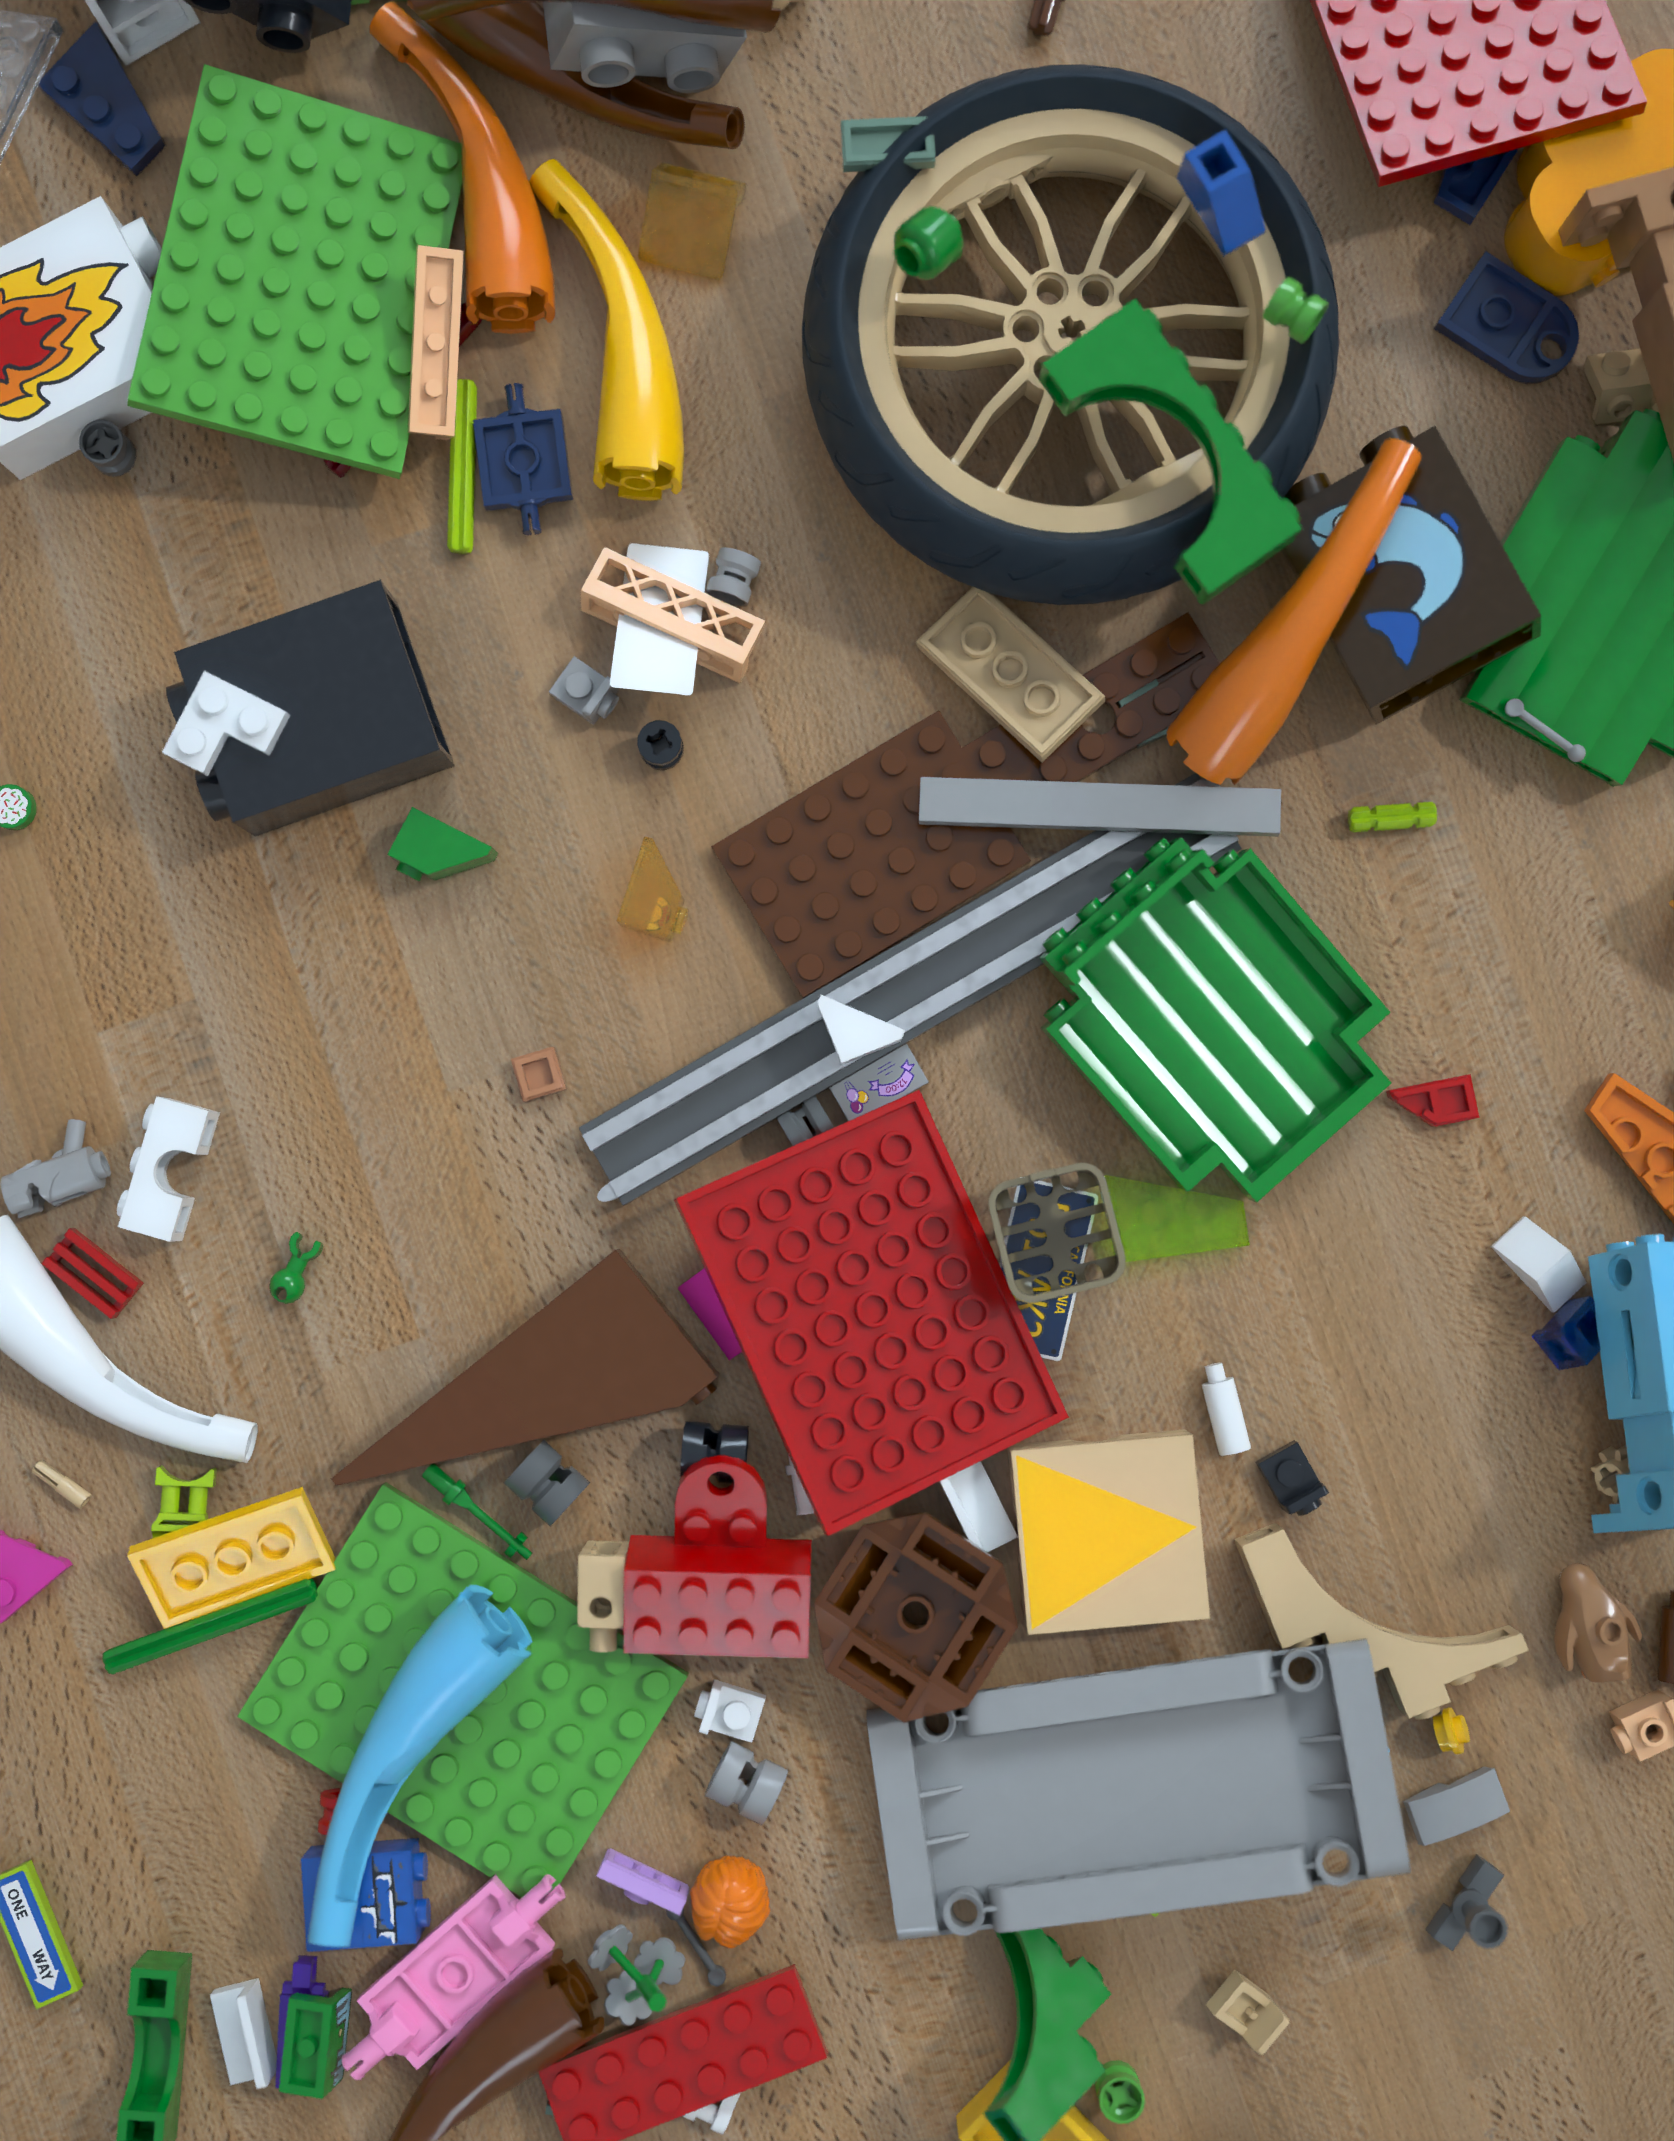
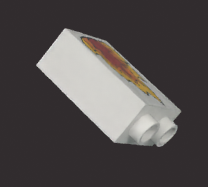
M101 196L0 247V463L20 480L80 450L79 437L87 424L95 420H106L121 429L152 413L129 407L128 395L154 286V281L151 277L157 273L162 248L143 217L123 226Z

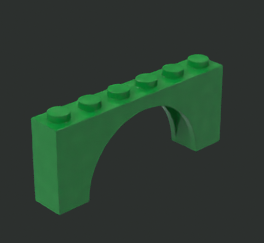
M1135 298L1043 362L1038 380L1065 417L1083 407L1099 402L1115 400L1135 401L1168 413L1183 424L1195 437L1208 460L1211 470L1213 506L1206 530L1195 544L1180 556L1175 569L1200 604L1203 605L1292 543L1302 530L1299 524L1300 516L1294 505L1286 498L1281 499L1271 486L1273 483L1272 477L1265 465L1258 460L1254 462L1244 448L1245 441L1239 429L1231 422L1226 424L1216 410L1217 402L1212 392L1204 384L1199 386L1189 373L1190 366L1183 352L1176 346L1171 348L1162 336V327L1156 315L1148 308L1144 310Z

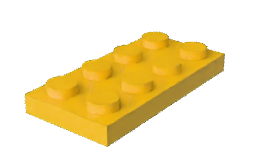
M303 1487L132 1545L127 1555L163 1629L227 1608L301 1580L311 1579L336 1570L334 1564L336 1558Z

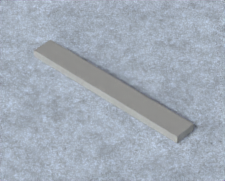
M921 777L919 824L1278 837L1281 824V789Z

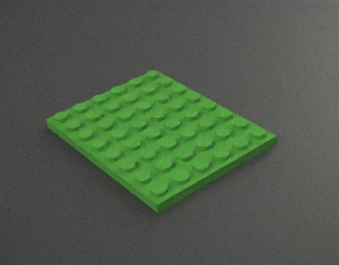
M204 64L130 386L128 406L400 479L410 435L408 433L416 247L422 245L449 248L462 186L461 143Z
M385 1482L335 1559L336 1570L325 1575L317 1588L318 1596L316 1600L307 1604L237 1717L343 1784L354 1755L380 1702L414 1645L440 1613L468 1586L478 1585L492 1591L493 1595L487 1601L502 1613L511 1607L526 1626L532 1643L525 1650H528L531 1655L476 1708L452 1728L417 1764L400 1787L387 1812L490 1878L496 1874L509 1890L520 1897L527 1894L546 1874L556 1879L551 1885L552 1889H554L565 1877L689 1673L660 1654L624 1653V1632L620 1629H617L616 1651L594 1652L589 1650L590 1628L578 1627V1603Z

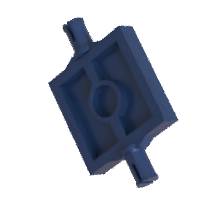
M510 383L504 386L508 411L496 417L473 420L483 504L486 511L508 508L521 510L523 534L532 535L531 518L533 532L537 535L542 532L538 507H542L547 503L573 500L563 415L561 409L545 411L525 409L523 385L514 383L515 400L514 390Z

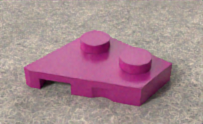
M0 1530V1624L7 1621L73 1565L71 1561L62 1556L54 1557L36 1549L35 1544L21 1538L13 1539L7 1536L3 1530Z

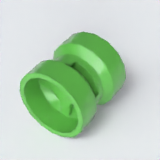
M1288 277L1270 299L1262 318L1274 326H1288L1289 336L1303 344L1321 321L1329 303L1318 295H1312L1307 298V294L1303 292L1302 285Z
M1120 2060L1109 2061L1102 2066L1106 2071L1097 2079L1094 2085L1099 2106L1104 2116L1118 2124H1127L1136 2120L1143 2112L1145 2097L1135 2069L1128 2063Z

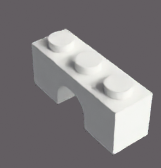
M156 1096L155 1103L150 1104L144 1114L142 1127L146 1130L142 1147H137L131 1158L130 1172L134 1174L129 1190H125L122 1193L118 1202L117 1215L121 1216L119 1228L169 1242L183 1241L195 1198L180 1194L172 1189L167 1180V1167L175 1155L184 1151L196 1155H208L220 1112Z

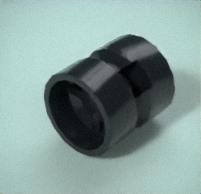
M685 1421L680 1478L689 1466L705 1457L725 1455L740 1458L747 1463L749 1426L723 1424L720 1430H714L711 1423ZM715 1472L712 1474L716 1476L719 1483L734 1482L732 1476L726 1472Z

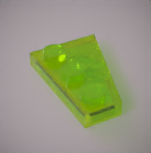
M1103 1175L1107 1183L1126 1262L1250 1245L1244 1201L1194 1191L1186 1192L1178 1188Z

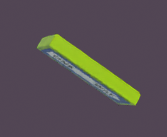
M32 1859L1 1872L0 1922L35 2008L39 2009L79 1991L83 1987V1983Z

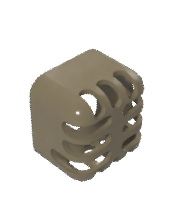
M1076 1163L1056 1169L1053 1168L998 1184L992 1190L989 1197V1211L1007 1283L1012 1294L1017 1299L1027 1303L1040 1302L1109 1285L1122 1276L1126 1266L1125 1253L1107 1183L1103 1173L1096 1166L1089 1163ZM1077 1172L1078 1186L1073 1190L1065 1189L1061 1184L1060 1176ZM1051 1178L1053 1186L1051 1194L1048 1196L1038 1195L1034 1182ZM1025 1185L1026 1199L1021 1203L1013 1202L1009 1197L1008 1188ZM1095 1186L1099 1187L1102 1203L1068 1212L1062 1211L1057 1205L1058 1198L1063 1194ZM1027 1203H1035L1039 1206L1040 1215L1037 1219L1001 1228L997 1214L998 1210ZM1104 1212L1108 1230L1075 1238L1068 1237L1065 1234L1064 1226L1068 1221ZM1033 1229H1042L1047 1235V1240L1042 1246L1010 1254L1007 1253L1003 1238ZM1111 1238L1115 1256L1077 1264L1071 1259L1073 1248ZM1040 1255H1048L1052 1258L1053 1267L1050 1271L1014 1280L1010 1263ZM1089 1264H1097L1102 1270L1103 1278L1086 1281L1084 1270ZM1070 1270L1075 1274L1077 1284L1060 1288L1058 1276L1062 1271ZM1040 1276L1046 1277L1050 1283L1051 1290L1034 1294L1032 1288L1033 1280Z

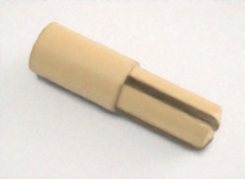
M44 1460L37 1462L32 1469L33 1474L54 1488L58 1494L79 1509H82L92 1496Z

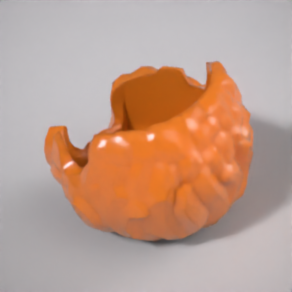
M726 1855L720 1859L709 1861L700 1871L693 1887L690 1889L693 1923L698 1936L704 1941L714 1938L718 1944L725 1948H735L748 1941L751 1936L756 1934L770 1913L768 1887L765 1883V1876L762 1873L761 1867L743 1857Z

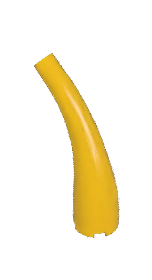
M557 159L548 160L541 164L532 174L529 180L532 191L555 219H562L586 252L597 274L607 302L593 481L600 489L606 486V482L617 486L618 497L627 499L661 500L662 490L671 488V492L677 495L682 488L685 453L682 410L669 343L658 310L639 267L608 217Z

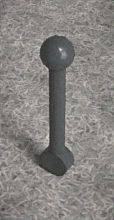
M684 1908L680 1915L666 1909L668 1918L678 1923L706 1966L709 1983L713 1986L722 1985L726 1980V1971L722 1966L715 1965L683 1916Z

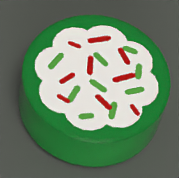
M6 784L0 786V826L14 831L26 828L32 823L37 812V805L33 795L17 785Z

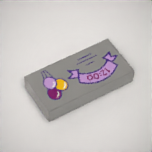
M905 1044L831 1086L829 1089L847 1120L850 1121L910 1094L929 1083L910 1048Z

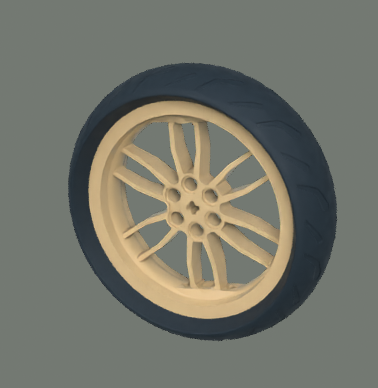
M1084 64L1047 65L1014 70L993 78L980 80L952 92L923 109L915 116H926L927 118L908 131H903L883 152L888 153L883 161H880L879 164L869 170L857 173L832 212L815 252L805 293L802 320V357L808 397L819 433L831 460L852 495L869 516L899 545L943 574L985 592L1035 603L1054 605L1096 604L1128 599L1135 595L1159 590L1180 581L1182 577L1176 571L1175 566L1180 556L1191 548L1206 530L1213 506L1212 475L1202 448L1176 461L1153 414L1145 404L1125 400L1110 401L1139 433L1159 467L1131 482L1130 478L1126 480L1104 434L1097 406L1102 402L1083 407L1077 410L1091 455L1113 494L1090 506L1047 505L1011 496L1009 492L1034 456L1055 405L1054 400L1034 372L1042 367L1043 362L1073 342L1071 338L1077 336L1078 339L1123 307L1121 303L1153 270L1180 225L1185 221L1204 240L1219 260L1232 284L1239 307L1179 304L1148 309L1158 318L1162 327V333L1177 329L1243 330L1242 360L1185 357L1190 366L1189 373L1194 380L1234 381L1238 383L1233 401L1224 421L1226 424L1228 422L1233 423L1239 429L1245 441V450L1254 462L1258 460L1265 465L1272 477L1273 483L1271 486L1279 497L1283 499L1297 480L1314 449L1327 415L1337 370L1339 350L1338 303L1331 263L1322 234L1313 214L1289 173L1280 165L1269 149L1241 123L1209 101L1182 87L1153 76L1104 66ZM1224 130L1227 131L1250 169L1266 229L1263 235L1225 257L1177 180L1184 154ZM931 134L934 135L935 168L914 169L903 163L905 161L904 158L910 152H922L925 149V138ZM1040 178H1090L1126 187L1104 220L1084 272L1078 275L1068 274L1064 271L1047 217L1028 185ZM1138 193H1141L1171 210L1173 214L1152 245L1118 278H1114L1111 274L1101 270L1100 266L1110 239ZM1007 196H1009L1010 200L1015 199L1035 241L1042 269L1033 275H1030L999 241L982 210L996 205ZM929 206L945 210L953 215L957 221L965 217L988 263L1019 301L1020 305L1013 306L961 294L902 293L907 274L898 266L894 257L895 231L903 222L919 210ZM1288 277L1302 285L1303 292L1307 294V298L1312 295H1318L1329 303L1321 321L1303 344L1289 336L1288 326H1274L1262 318L1270 299ZM1049 292L1056 295L1059 302L1052 305L1045 304L1040 301L1038 295ZM1088 294H1095L1103 300L1104 304L1090 306L1084 301L1083 297ZM896 315L959 320L1000 332L1001 337L961 346H895ZM1021 329L1029 330L1034 334L1035 339L1031 342H1022L1016 339L1013 333ZM1063 333H1066L1068 336L1064 339L1061 338ZM1007 364L1016 366L1018 368L1016 374L983 408L956 453L949 458L939 450L920 425L908 402L898 371L900 367L958 371ZM1022 396H1026L1030 401L1040 405L1030 434L1000 484L996 488L987 486L963 471L962 467L990 426Z

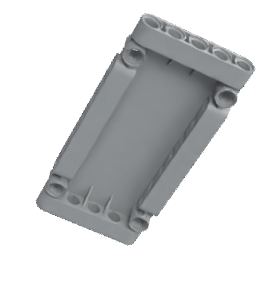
M1367 1639L1303 1648L1295 1647L1271 1652L1270 1649L981 1689L978 1690L968 1707L945 1712L949 1718V1727L947 1731L942 1733L931 1731L927 1727L925 1717L903 1723L881 1707L867 1709L868 1736L894 1920L899 1941L955 1933L967 1936L978 1930L994 1929V1932L1022 1931L1295 1895L1312 1891L1314 1889L1313 1886L1326 1884L1343 1886L1351 1881L1410 1874L1406 1840ZM1299 1656L1309 1658L1313 1665L1312 1676L1305 1682H1295L1288 1674L1290 1662ZM1332 1849H1340L1348 1856L1346 1867L1337 1873L1325 1870L1322 1865L1324 1855ZM961 1898L972 1901L978 1911L977 1917L971 1921L958 1919L953 1911V1903Z

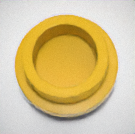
M1451 1707L1444 1708L1442 1714L1433 1716V1726L1439 1747L1442 1752L1453 1751L1455 1755L1464 1753V1743L1470 1742L1467 1723L1464 1716H1456Z

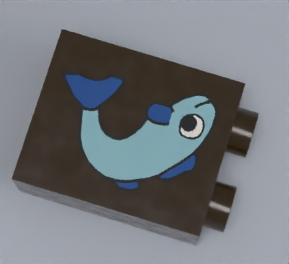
M1408 426L1390 429L1370 441L1360 451L1359 457L1364 464L1360 469L1331 484L1326 473L1313 474L1292 485L1284 496L1298 511L1300 516L1299 524L1302 527L1295 540L1281 550L1295 577L1298 579L1338 522L1365 478L1383 442L1387 439H1399L1413 445L1421 454V461L1402 497L1383 540L1329 637L1376 725L1541 636V614L1436 426L1416 437H1413Z

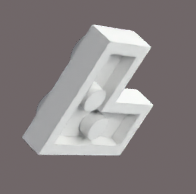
M204 671L162 753L208 776L228 736L270 756L290 715L286 711Z

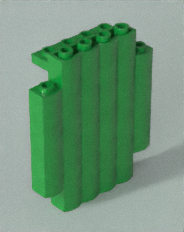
M1644 409L1643 412L1635 410L1629 414L1617 433L1605 441L1602 448L1592 439L1582 435H1576L1575 439L1567 436L1557 445L1500 542L1541 614V636L1478 669L1459 699L1613 787L1623 785L1647 744L1674 759V461L1659 412L1652 409ZM1511 699L1521 700L1524 704V710L1571 744L1582 745L1586 751L1584 759L1579 762L1571 761L1568 758V752L1520 717L1508 716L1504 710L1506 703Z
M1163 837L1144 853V857L1148 861L1139 870L1134 872L1129 867L1110 883L1114 891L1105 900L1100 902L1095 897L1076 913L1080 921L1071 930L1066 932L1061 927L1042 943L1046 951L1039 957L1040 960L1072 995L1073 999L1068 1003L1065 998H1062L1051 1006L1043 1015L1048 1021L1041 1029L1180 1189L1189 1192L1219 1165L1249 1200L1257 1203L1392 1083L1357 1043L1391 1012L1251 848L1241 850L1238 854L1234 849H1231L1214 862L1204 849L1193 851L1182 837L1175 838L1170 842ZM1211 866L1217 871L1214 875L1208 869Z

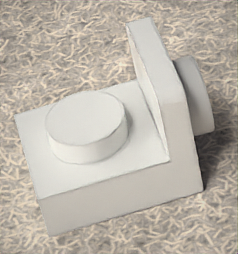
M714 1679L711 1692L701 1691L694 1717L702 1719L699 1732L708 1735L709 1730L752 1743L766 1695Z

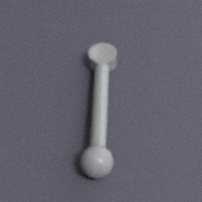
M1511 699L1506 703L1504 710L1508 716L1520 717L1568 752L1567 755L1571 761L1579 762L1584 759L1586 751L1582 745L1571 744L1524 710V704L1521 700Z

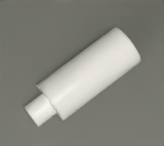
M1222 1362L1205 1366L1208 1382L1202 1384V1389L1219 1455H1232L1251 1449L1234 1378H1226Z

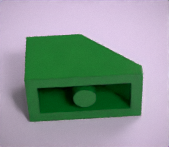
M412 807L387 855L399 862L395 870L420 882L423 875L433 880H439L494 862L498 852L493 847Z

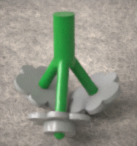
M620 1924L611 1930L605 1931L598 1937L593 1946L594 1952L588 1959V1965L593 1969L598 1968L600 1971H604L611 1963L617 1962L624 1971L621 1972L619 1978L609 1980L606 1985L609 1996L604 2001V2009L610 2017H619L623 2025L630 2026L636 2019H646L652 2011L659 2012L664 2009L667 2001L658 1985L663 1981L669 1985H675L680 1982L683 1975L681 1968L685 1963V1956L681 1952L675 1951V1944L670 1939L662 1937L658 1938L655 1943L644 1941L640 1946V1954L636 1956L633 1965L625 1956L628 1950L627 1944L632 1940L633 1934L623 1924Z

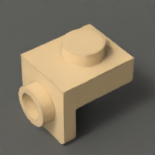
M1236 1970L1231 1973L1205 2004L1215 2017L1242 2035L1251 2048L1259 2055H1263L1289 2024V2018L1268 1993Z

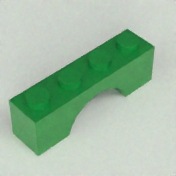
M147 1950L131 1967L127 2015L131 2016L134 2023V2055L128 2086L119 2108L116 2141H175L177 2139L193 1953Z

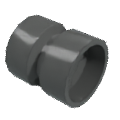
M543 1440L508 1477L504 1484L521 1500L530 1498L533 1501L532 1510L551 1526L590 1482L573 1466L564 1468L561 1465L562 1456Z

